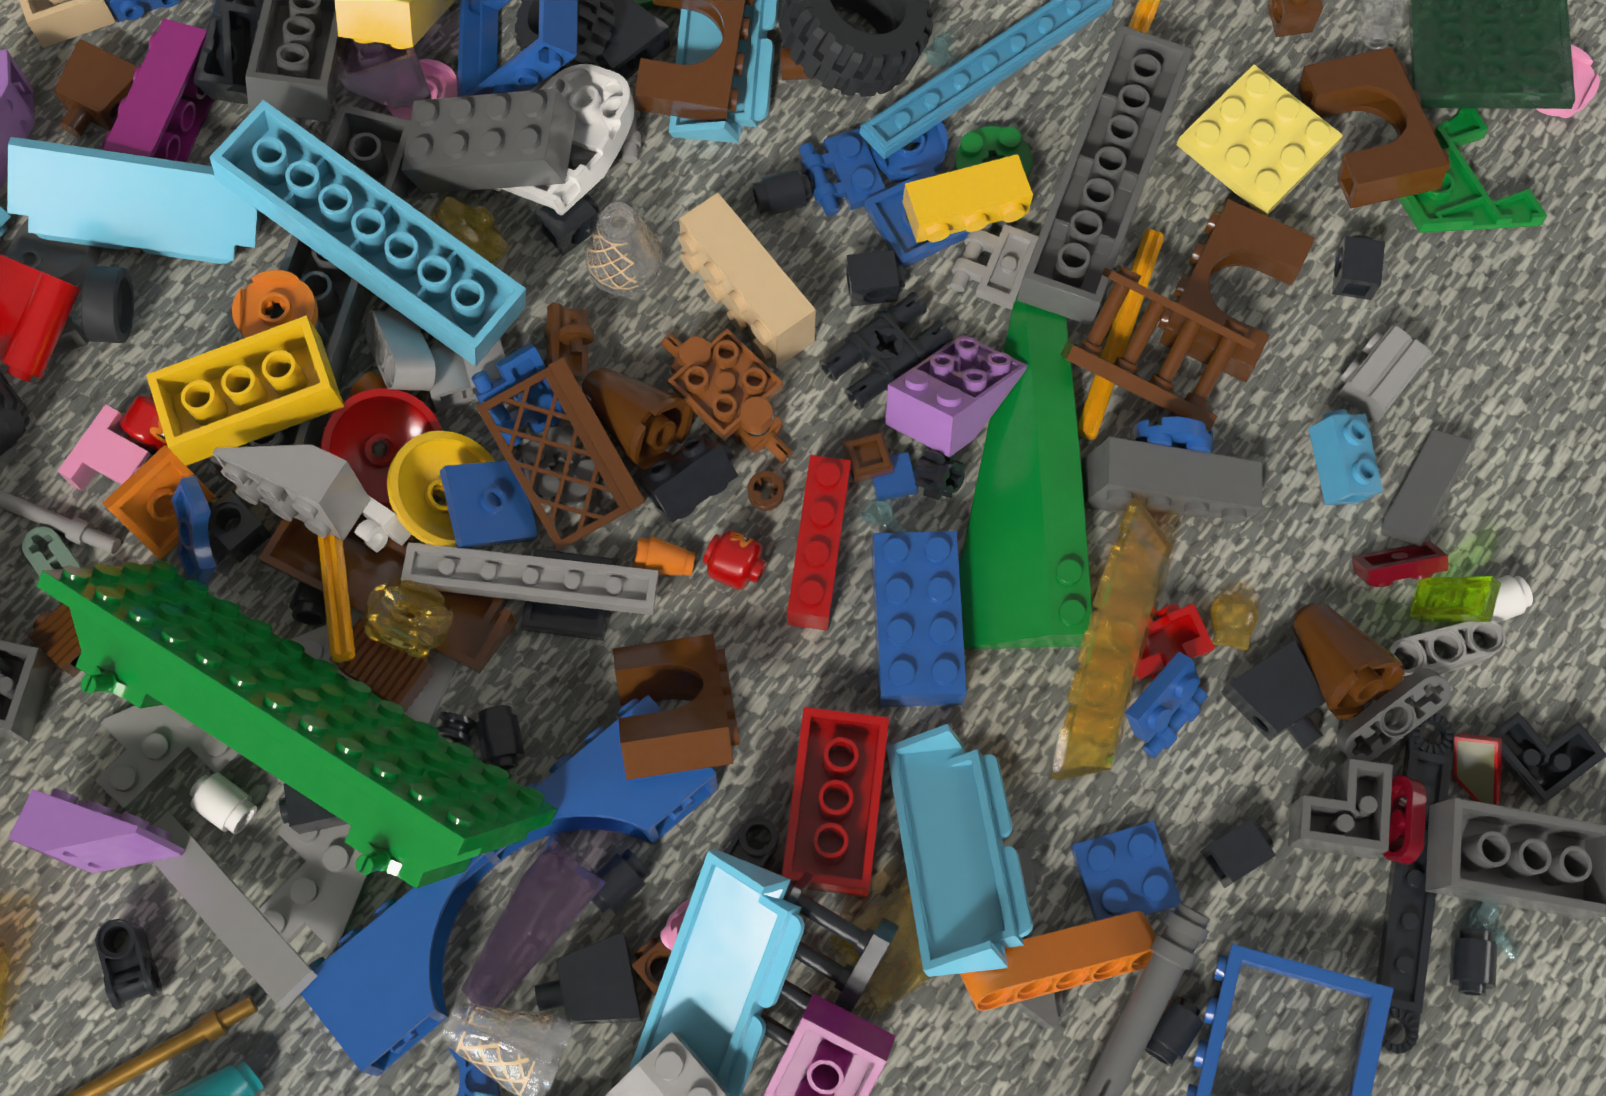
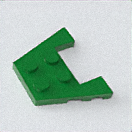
M1472 104L1465 105L1459 110L1456 117L1450 121L1445 120L1435 130L1436 139L1441 149L1444 148L1447 151L1450 160V167L1445 174L1441 188L1398 198L1419 233L1543 225L1547 214L1530 189L1492 201L1457 149V147L1484 139L1488 127Z

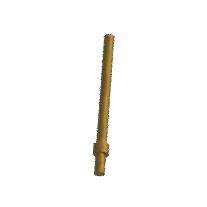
M248 996L220 1012L215 1009L200 1017L199 1023L65 1096H102L206 1039L212 1042L228 1033V1027L258 1012V1007L252 996Z

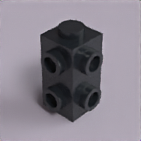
M703 433L700 436H695L685 441L681 449L669 458L655 462L650 466L648 472L638 480L657 511L673 523L677 519L689 516L696 506L708 497L723 492L727 488L728 483L737 478L738 474L731 463L735 460V457L728 445L723 440L717 442Z

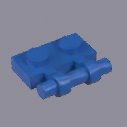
M860 128L824 139L823 146L826 154H816L812 143H805L798 149L803 159L800 163L803 172L810 176L815 188L812 192L817 205H822L826 216L836 215L840 211L836 200L845 198L851 211L863 207L865 199L886 190L866 141L860 134ZM833 169L838 183H829L824 171Z
M529 343L495 363L502 376L499 380L491 382L486 371L477 372L471 379L477 388L475 395L480 404L546 369L535 346ZM546 380L530 388L526 404L550 410L554 393ZM524 392L513 397L514 400L521 402ZM557 400L555 412L565 414ZM502 403L489 410L497 426L513 430L520 407L508 413ZM524 409L520 427L527 423L530 430L537 435L544 430L548 415ZM553 417L550 427L562 419ZM500 432L509 447L512 435ZM517 437L514 446L521 443L523 439Z
M1178 652L1125 712L1134 736L1146 742L1142 749L1152 758H1156L1164 748L1169 749L1175 743L1178 731L1187 721H1194L1201 712L1200 706L1208 698L1207 693L1198 687L1200 680L1193 660L1181 652Z

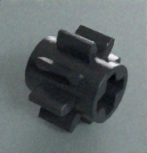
M927 450L926 455L918 459L914 468V478L916 480L915 485L924 488L923 496L939 500L941 496L951 498L952 493L957 492L961 488L965 472L962 467L963 462L954 460L955 454L948 457L938 451Z

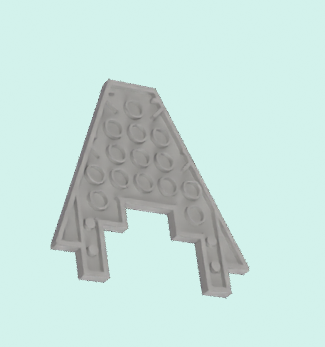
M359 612L351 614L352 628L359 618L369 624H372L374 621ZM327 624L291 639L305 647L304 652L311 657L330 662L331 654ZM391 629L396 634L393 638L394 641L404 647L411 642L430 656L427 663L433 669L434 675L429 679L428 684L424 686L423 690L404 714L417 722H425L432 725L458 662ZM337 671V673L341 674L345 678L353 680L341 671ZM165 705L141 709L133 706L100 722L127 750L95 781L128 812L191 750L213 772L220 773L221 775H224L243 755ZM287 823L276 832L306 861L259 908L261 913L289 944L308 926L332 951L336 952L340 948L337 944L347 934L371 873L362 875L363 871L360 873L357 871L356 859L363 854L344 842L351 825L346 824L298 834Z

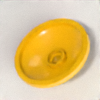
M431 431L420 434L408 441L397 452L391 462L387 477V490L392 509L406 530L420 541L435 546L457 548L440 470L447 465L496 461L480 444L462 434L450 431ZM433 495L441 498L442 505L435 502Z

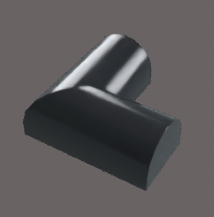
M1519 712L1486 735L1502 738V764L1537 806L1544 805L1606 757V753L1579 721L1548 745H1546Z

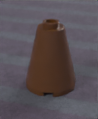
M605 367L591 371L582 382V391L601 424L631 462L641 469L648 470L655 462L672 456V454L665 451L675 440L682 444L687 437L692 424L693 411L683 398Z
M1309 603L1295 614L1292 629L1313 676L1321 689L1327 707L1337 719L1347 720L1356 717L1365 710L1363 705L1373 699L1377 701L1401 683L1405 671L1401 668L1404 665L1400 659L1325 603Z

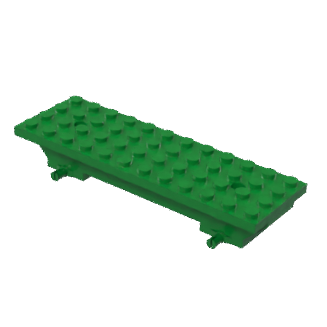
M153 561L152 564L142 565L126 562L124 566L96 564L91 568L65 566L63 569L42 570L36 587L70 609L81 648V654L75 667L87 674L80 683L83 692L87 691L86 694L96 692L113 693L140 709L165 705L348 823L351 827L344 842L363 854L356 859L355 863L357 871L359 873L363 871L362 875H368L375 871H386L417 889L465 872L471 858L526 840L530 831L551 825L558 809L544 801L545 796L538 790L518 785L509 779V774L504 769L495 765L484 764L473 757L474 752L470 748L458 743H451L439 736L440 732L436 727L425 722H417L404 714L405 709L402 706L391 701L379 699L371 694V688L368 685L345 678L337 673L338 668L334 664L311 657L304 652L305 647L300 643L289 639H282L272 632L273 628L269 624L248 618L240 613L241 608L238 605L214 597L208 593L209 588L206 585L194 580L185 579L177 574L178 569L167 562Z

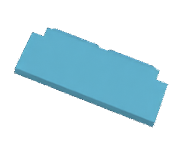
M754 0L753 6L746 5L744 17H750L751 20L748 40H740L738 52L745 53L742 76L734 75L732 88H739L736 112L728 111L727 122H706L670 116L668 133L672 137L739 143L742 126L758 127L759 121L768 116L775 46L771 40L767 39V31L773 29L777 24L779 0ZM681 9L676 64L691 65L700 63L717 51L722 42L721 33L714 22L705 15L696 11Z
M10 137L8 143L7 213L28 216V233H34L46 240L117 250L134 247L141 248L142 251L148 254L218 264H227L230 261H234L237 246L255 248L261 224V212L217 181L212 166Z
M949 724L886 746L923 971L928 977L1008 968L1005 948L1024 946L1023 937L1032 931L1033 921L1019 855L1013 847H1004L1002 839L1007 838L1011 834L1013 826L999 761L991 754L983 756L978 749L966 753L962 741Z
M717 849L708 851L629 1071L671 1032H678L732 1096H742L766 1032V1023L761 1017L764 1008L771 1007L777 1003L805 928L804 921L799 916L802 907L783 900L790 879Z

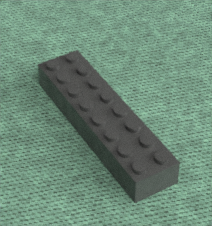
M1120 25L1024 273L1017 301L1093 326L1110 280L1103 276L1102 273L1105 267L1112 271L1114 269L1194 49Z

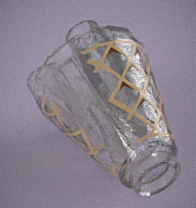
M614 202L606 206L598 218L586 249L585 263L591 280L600 289L612 295L632 298L638 293L644 292L657 281L663 270L664 253L659 239L637 212L625 203Z
M455 1004L441 1039L451 1043L450 1048L512 1095L546 1096L559 1069L560 1064L557 1063L563 1050L566 1049L575 1024L559 1015L471 1004L464 1008Z

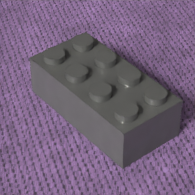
M264 0L245 76L249 112H252L262 100H265L285 116L329 121L346 40L344 37H338L335 0Z
M557 88L414 101L401 171L424 194L565 184L576 112Z
M1452 798L1429 805L1425 891L1584 920L1606 917V825L1460 798Z

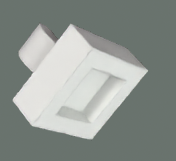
M369 496L371 500L362 512L366 520L358 525L355 534L365 540L364 544L375 552H379L386 545L388 537L402 546L412 534L401 524L394 512Z

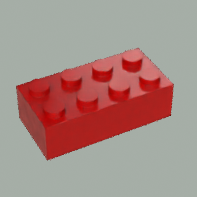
M803 707L782 870L783 877L790 879L791 882L796 884L807 871L814 876L806 890L868 897L889 717Z

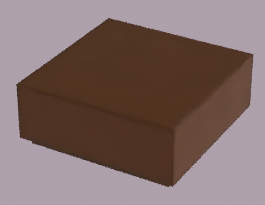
M882 431L843 442L846 459L851 460L850 472L854 483L893 473L894 467Z

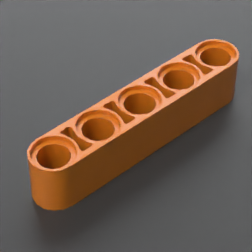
M1135 911L1023 939L1024 946L1005 948L1008 968L959 974L976 1009L980 1011L990 1010L1144 969L1153 953L1150 947L1156 934L1145 914L1141 911Z

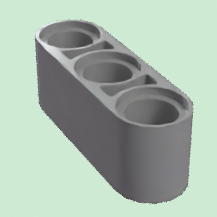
M370 310L366 318V340L386 387L394 390L431 391L435 382V361L419 326L400 312Z
M1479 618L1399 639L1388 647L1387 650L1393 654L1401 655L1407 660L1409 669H1403L1405 675L1402 681H1404L1420 669H1431L1438 674H1443L1481 664L1501 650L1505 644L1506 636L1504 629L1498 622L1490 618ZM1473 634H1477L1485 640L1486 649L1480 648L1475 643ZM1433 645H1441L1446 650L1448 659L1440 658L1435 653Z

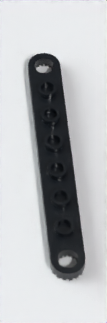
M1438 713L1433 714L1409 732L1406 741L1402 775L1417 779L1423 783L1426 790L1427 803L1425 844L1422 853L1411 864L1391 861L1376 983L1394 988L1387 1020L1390 1018L1396 1019L1405 1028V1038L1400 1044L1391 1043L1390 1040L1386 1039V1035L1383 1037L1381 1051L1393 1055L1405 1053L1417 1044L1420 1015L1423 1009L1436 893L1425 891L1429 805L1448 799L1452 766L1451 755L1454 741V729L1451 727V722H1448L1445 716L1442 717ZM1430 724L1439 730L1441 734L1439 745H1427L1426 741H1422L1424 739L1420 737V731L1423 725Z

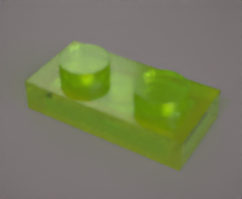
M1493 576L1419 579L1410 616L1420 622H1491L1501 583Z

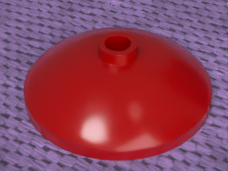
M388 388L364 390L343 401L344 407L333 411L323 429L320 449L346 460L367 495L393 511L387 490L388 471L393 458L412 438L426 432L442 431V428L436 416L426 404L409 393ZM378 441L382 442L385 446V452L380 457H376L372 453V446Z

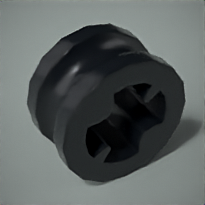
M440 712L439 719L442 721L440 727H436L440 732L439 736L454 742L470 744L472 737L469 735V731L476 728L475 724L477 722L456 713Z

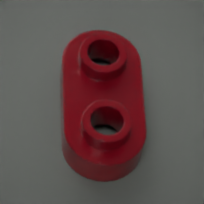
M1403 775L1392 778L1389 849L1383 856L1390 861L1401 864H1411L1417 860L1425 844L1427 797L1423 783L1417 779Z

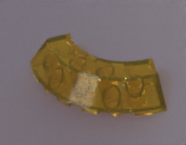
M1131 498L1119 526V532L1124 533L1123 537L1119 536L1116 545L1111 547L1104 576L1101 577L1093 607L1098 609L1093 611L1088 631L1084 633L1077 662L1082 664L1081 668L1078 667L1076 669L1067 699L1068 702L1075 704L1070 705L1064 727L1060 729L1051 773L1052 779L1063 780L1111 770L1120 749L1127 717L1125 712L1129 709L1147 637L1167 582L1173 546L1141 501Z

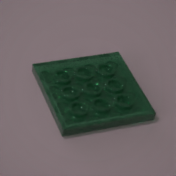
M1408 0L1412 89L1419 93L1421 108L1572 109L1575 102V88L1567 0Z

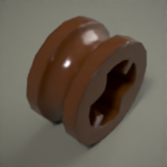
M760 471L752 476L748 483V499L755 508L762 511H770L782 503L784 483L780 476L771 471ZM762 483H771V489L777 491V494L770 493V499H762L761 493L755 491V488L759 487L761 489Z

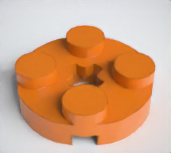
M269 270L258 273L251 278L253 282L247 285L244 290L240 288L234 297L232 317L244 338L306 315L314 327L317 322L318 305L313 292L308 285L299 280L298 276L288 271ZM280 303L281 308L285 310L280 317L272 319L270 315H265L266 311L273 309V304Z

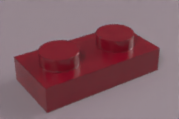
M1431 541L1423 542L1421 547L1413 544L1352 556L1354 573L1366 584L1374 587L1390 586L1396 580L1407 578L1427 579L1432 577L1433 573L1449 570L1448 554Z

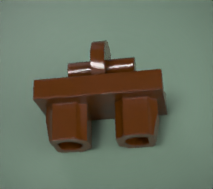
M552 302L547 306V323L544 324V337L547 339V359L544 360V365L547 368L549 364L563 357L575 379L583 381L588 374V344L594 341V330L589 327V311L569 309L559 303Z

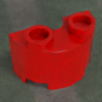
M1178 603L1172 604L1155 613L1158 619L1156 621L1145 624L1141 618H1137L1118 628V638L1139 682L1149 676L1152 680L1155 679L1178 652L1194 659L1201 655L1206 656L1215 649L1194 603L1180 608Z

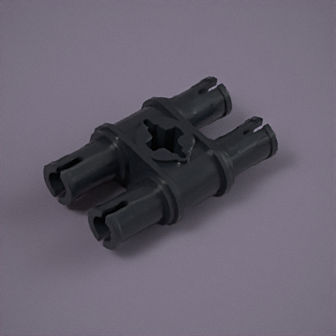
M910 292L907 297L888 311L881 310L875 312L874 318L855 332L850 331L847 333L845 343L819 361L820 367L826 375L831 372L828 378L833 382L837 381L841 375L859 362L866 363L871 368L869 373L845 389V394L851 403L854 400L857 401L854 407L858 410L863 409L866 404L883 391H888L889 383L953 340L952 333L947 326L941 330L944 323L938 319L914 339L908 338L901 331L927 312L926 305L921 298L915 302L918 295L914 292ZM881 346L883 349H885L882 352L879 351V347ZM891 347L893 348V353L888 351Z

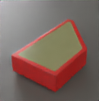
M1457 733L1454 736L1453 778L1474 801L1500 806L1502 738Z

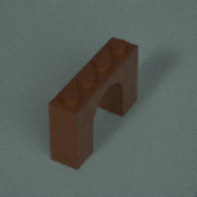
M653 0L655 5L691 10L705 15L718 27L722 36V42L717 51L708 59L691 65L640 58L634 93L635 110L706 122H727L728 111L736 112L739 88H732L734 75L742 76L745 53L738 52L740 40H748L751 18L744 17L746 5L753 6L754 0Z
M1392 47L1304 66L1298 91L1303 104L1318 116L1323 118L1351 111L1369 112L1389 122L1399 137L1386 145L1344 154L1337 180L1350 209L1441 188L1445 174L1450 167L1449 155L1444 148L1441 149L1435 136L1434 124L1430 119L1426 118L1421 108L1419 93L1412 89L1407 79L1406 67L1402 61H1398Z
M1228 199L1222 213L1214 210L1204 231L1211 234L1207 244L1198 242L1189 261L1190 264L1195 266L1192 275L1189 276L1183 273L1173 295L1180 298L1178 304L1224 326L1228 319L1249 330L1246 338L1257 343L1255 348L1251 350L1237 343L1222 371L1247 382L1270 335L1238 321L1220 310L1210 294L1209 278L1223 268L1244 266L1292 286L1315 237ZM1166 308L1158 325V328L1164 330L1159 343L1172 348L1187 317ZM1202 325L1186 355L1208 365L1223 335Z
M714 634L613 648L614 668L621 706H625L635 698L641 701L647 695L653 701L670 699L690 701L672 710L618 718L620 744L627 780L734 764L731 746L740 745L725 650H716Z

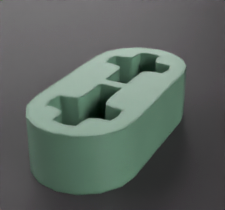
M45 526L36 527L25 535L22 541L23 553L39 576L42 570H56L60 565L63 568L65 566L83 568L65 541L53 529ZM42 539L49 543L48 548L54 555L50 559L38 551L40 548L37 543Z

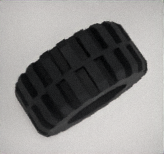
M783 0L779 15V27L782 31L781 38L785 48L791 49L789 53L791 59L796 66L801 64L804 68L803 73L811 80L813 78L818 79L822 82L821 86L830 91L835 88L841 90L842 95L854 96L855 93H860V97L875 96L877 92L878 94H884L891 91L894 86L900 85L906 79L929 42L933 29L931 19L933 14L930 2L925 0ZM833 7L847 8L857 12L873 25L878 34H869L853 28L837 14Z

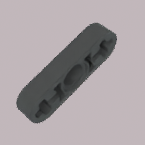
M1420 669L1414 672L1340 729L1337 736L1339 749L1349 759L1372 761L1447 704L1451 695L1449 683L1431 669ZM1427 684H1431L1430 688L1433 693L1426 697L1423 688ZM1408 697L1417 705L1415 708L1405 701ZM1393 707H1402L1403 715L1400 721L1394 725H1385L1384 717L1387 711ZM1374 724L1382 733L1377 735L1376 731L1370 726ZM1361 735L1364 745L1357 748L1354 740Z

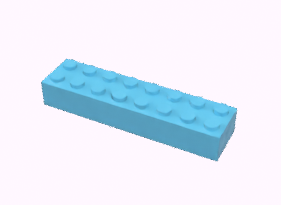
M265 100L261 101L210 156L217 181L475 367L525 309V287Z

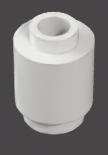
M1506 575L1470 589L1465 601V609L1471 620L1490 618L1500 623L1523 614L1526 608L1532 605L1533 596L1529 585L1522 577Z
M215 773L210 777L208 775L202 776L190 791V796L193 797L190 807L223 832L229 830L235 835L240 833L251 822L257 812V806L251 802L252 797L220 773Z

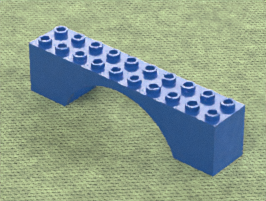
M647 695L641 701L635 698L628 702L618 712L617 716L622 718L662 712V710ZM619 720L615 721L607 729L604 726L597 728L587 736L583 742L585 747L573 757L567 754L552 765L549 770L551 773L549 777L539 785L533 782L526 786L541 792L545 796L544 801L558 809L551 825L530 831L526 840L471 858L466 871L417 889L409 885L412 889L399 900L391 898L382 904L374 912L376 919L363 930L357 927L343 936L337 944L340 948L326 960L324 957H320L310 963L309 966L318 976L300 994L361 1072L378 1077L448 1018L443 990L444 959L448 940L458 914L471 892L497 864L512 853L535 841L556 834L579 830L618 832L636 837L653 845L718 790L716 772L709 767L627 780L620 744Z

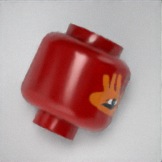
M152 393L150 396L146 394L138 395L120 420L122 430L128 434L125 439L146 451L149 448L159 451L164 445L168 447Z
M735 530L725 531L722 535L715 534L703 557V564L707 565V574L711 579L738 591L746 588L750 581L755 584L760 581L766 569L767 561L761 559L763 547L759 541Z

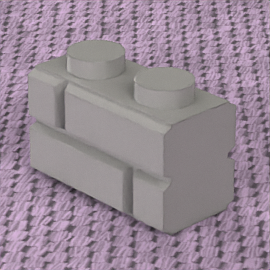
M1392 325L1384 336L1377 331L1362 350L1368 354L1362 364L1354 360L1340 378L1346 384L1340 391L1339 396L1375 422H1379L1432 354L1428 347L1416 339H1411V335L1397 325Z

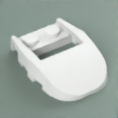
M578 64L565 68L553 76L541 89H558L576 112L572 144L596 152L595 156L586 166L580 164L575 170L568 168L565 184L495 189L496 191L500 192L503 189L553 208L557 214L563 215L605 177L632 125L634 100L628 82L622 75L592 64Z

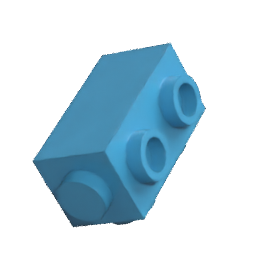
M1345 409L1334 410L1325 413L1322 421L1308 428L1325 505L1361 503L1383 492L1381 475L1376 462L1372 435L1369 431L1366 414H1348V411Z

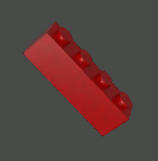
M810 455L787 609V625L828 631L851 460Z

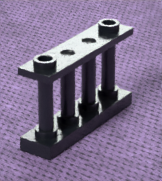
M806 871L796 884L790 881L783 900L802 907L800 914L856 947L854 951L860 954L861 957L855 968L848 963L844 967L800 940L794 958L835 982L834 988L841 991L833 1004L852 1013L896 935L899 926L883 918L876 931L868 927L864 931L804 895L814 876ZM785 979L779 997L805 1011L812 995ZM762 1012L761 1017L766 1023L765 1035L786 1048L794 1031Z

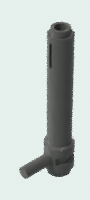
M1179 902L1174 912L1169 910L1163 921L1167 926L1162 935H1156L1150 947L1153 953L1081 1096H1099L1107 1079L1111 1081L1103 1096H1122L1185 969L1190 970L1197 957L1194 951L1198 943H1204L1209 933L1206 927L1210 918Z

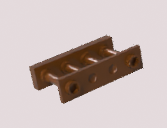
M1119 265L1116 272L1105 267L1102 275L1115 281L1113 288L1086 340L1081 339L1078 345L1067 340L1060 355L1066 360L1181 417L1205 423L1206 429L1210 431L1218 416L1207 410L1210 404L1207 399L1237 343L1251 350L1255 348L1257 343L1246 338L1249 330L1228 319L1224 326L1138 284L1141 275ZM1131 289L1151 299V302L1122 357L1117 356L1113 363L1100 357L1103 351L1100 346ZM1167 307L1187 317L1157 376L1153 374L1149 381L1136 374L1139 369L1136 364ZM1203 325L1223 335L1193 393L1188 392L1186 397L1183 398L1171 392L1175 386L1172 384V381Z

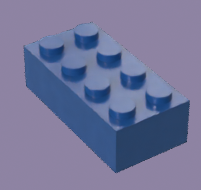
M957 531L873 533L871 554L879 707L963 705L967 690Z

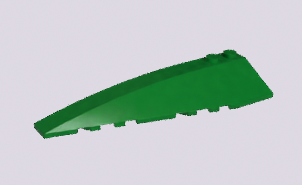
M1017 299L1011 312L1003 353L1026 364L1027 367L1021 378L989 419L959 565L964 650L1087 647L1094 635L1071 362L1060 355L1068 340L1066 317L1017 301Z

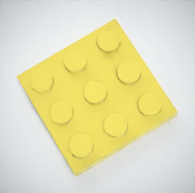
M1254 64L1179 137L1176 145L1257 212L1267 216L1340 143L1343 135Z

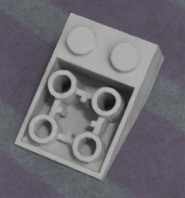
M312 444L216 448L213 452V455L223 467L221 473L235 483L237 486L235 492L241 498L254 505L261 501L269 505L276 515L287 521L297 518L305 522L304 525L310 531L324 538L330 534L344 541L371 500L346 460Z

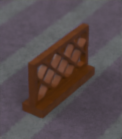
M563 357L549 364V367L476 407L558 551L645 503L644 498ZM544 380L548 382L554 393L550 410L526 404L530 388ZM524 392L521 402L511 399ZM557 400L565 414L555 412ZM502 403L520 407L513 430L497 426L488 411ZM524 409L548 415L542 438L518 432ZM553 417L570 421L574 434L570 446L547 440ZM500 432L512 435L509 447ZM517 437L540 443L534 466L517 462L512 452ZM577 437H579L586 450L575 448ZM545 445L569 451L562 474L539 468ZM573 452L588 456L593 461L595 468L591 482L567 476ZM521 468L532 471L530 482L526 479ZM598 472L606 486L595 483ZM537 473L561 479L555 502L537 498L533 491ZM565 480L589 487L583 510L559 504ZM593 488L611 493L619 508L605 516L588 512ZM541 504L553 507L550 519ZM558 508L581 515L577 531L562 540L553 526ZM586 516L598 519L583 527Z

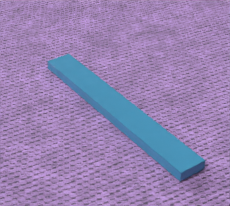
M1051 0L860 126L861 136L883 159H886L1111 9L1114 0Z

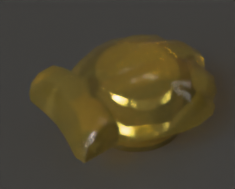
M1234 592L1231 595L1222 594L1220 598L1213 602L1211 619L1215 630L1212 641L1214 645L1230 646L1248 651L1249 637L1253 633L1259 618L1258 609L1250 598H1245L1240 592Z

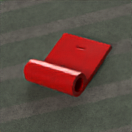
M0 254V360H2V363L9 365L6 371L7 374L31 382L33 376L43 377L81 288Z

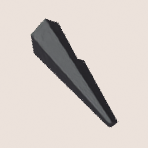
M264 0L215 1L194 75V83L211 99L248 104L245 76L258 27L257 21L260 19Z

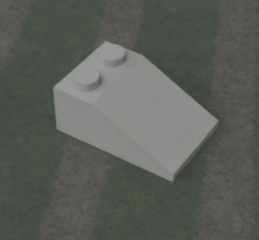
M671 1032L605 1096L732 1095L679 1033Z

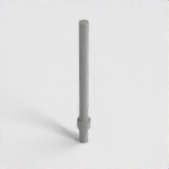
M0 490V508L63 533L67 540L81 546L89 544L111 554H115L120 548V539L94 529L93 523L78 517L73 519L67 518Z

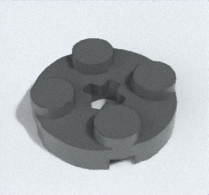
M572 425L551 427L547 440L570 446L574 428ZM544 430L535 436L542 438ZM577 437L575 448L586 450L579 437ZM528 441L523 446L521 463L534 466L540 443ZM545 445L539 468L551 471L550 468L555 465V460L561 457L566 460L569 451ZM573 452L571 459L573 463L569 466L567 476L591 482L595 468L593 461L588 456ZM522 468L526 479L530 482L532 471ZM599 472L595 481L596 484L600 481L601 475ZM537 473L533 486V491L537 498L555 502L561 479ZM565 480L559 504L572 506L584 501L589 487Z

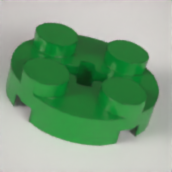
M986 126L966 133L962 137L956 152L955 170L982 164L988 161L990 156L1001 159L1018 154L1028 180L1032 170L1033 159L1028 144L1021 138V133L1016 128Z

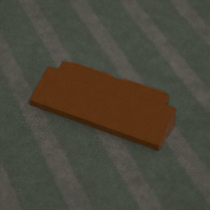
M361 514L343 541L350 608L373 620L380 621L387 627L480 674L517 624L512 612L504 608L508 602L507 599L403 587L401 576L408 542L415 543V539L411 535L401 546L388 537L386 545L379 552H375L364 544L365 540L355 534L358 525L366 520V517ZM293 518L292 521L282 519L260 554L259 561L324 594L318 535L310 531L304 525L305 522L297 518Z

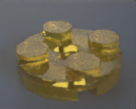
M446 197L431 217L434 223L493 265L509 249L507 242L493 225L495 221L494 216L482 206L477 205L473 209L452 197Z
M400 580L399 586L386 588L388 582L378 585L370 593L364 612L366 621L365 634L370 639L380 641L394 649L406 651L409 655L416 658L427 656L431 649L438 647L446 640L453 621V613L451 609L448 613L447 608L444 606L445 598L437 590L423 583L411 580ZM409 613L414 615L415 617L407 618L405 617V615Z

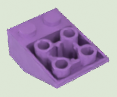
M7 49L0 50L1 191L8 177V143L10 137L27 139L35 125L34 89Z
M962 334L888 384L886 425L951 457L976 438L1026 371L1027 365L1011 358L1006 353L994 350L978 342L976 339Z
M53 788L50 795L32 789L8 838L55 860L90 873L182 856L185 851L184 848L170 842L172 833L149 825V822L125 812L122 815L115 813L113 809L91 800L87 802L78 800V797Z

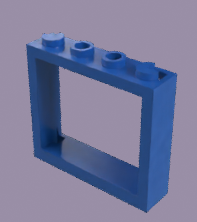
M460 0L457 97L530 91L576 57L578 0H539V38L498 70V12L511 0Z
M1234 944L1231 945L1229 956L1220 954L1214 979L1223 983L1219 999L1210 996L1204 1023L1212 1025L1209 1042L1199 1040L1193 1065L1202 1068L1198 1086L1189 1084L1186 1096L1211 1095L1241 964L1369 999L1348 1096H1371L1394 988Z

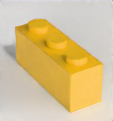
M1017 154L905 183L902 203L916 243L926 240L938 242L947 238L950 234L960 231L976 232L991 223L1002 220L1004 222H1014L1021 219L1025 214L1029 213L1033 193Z

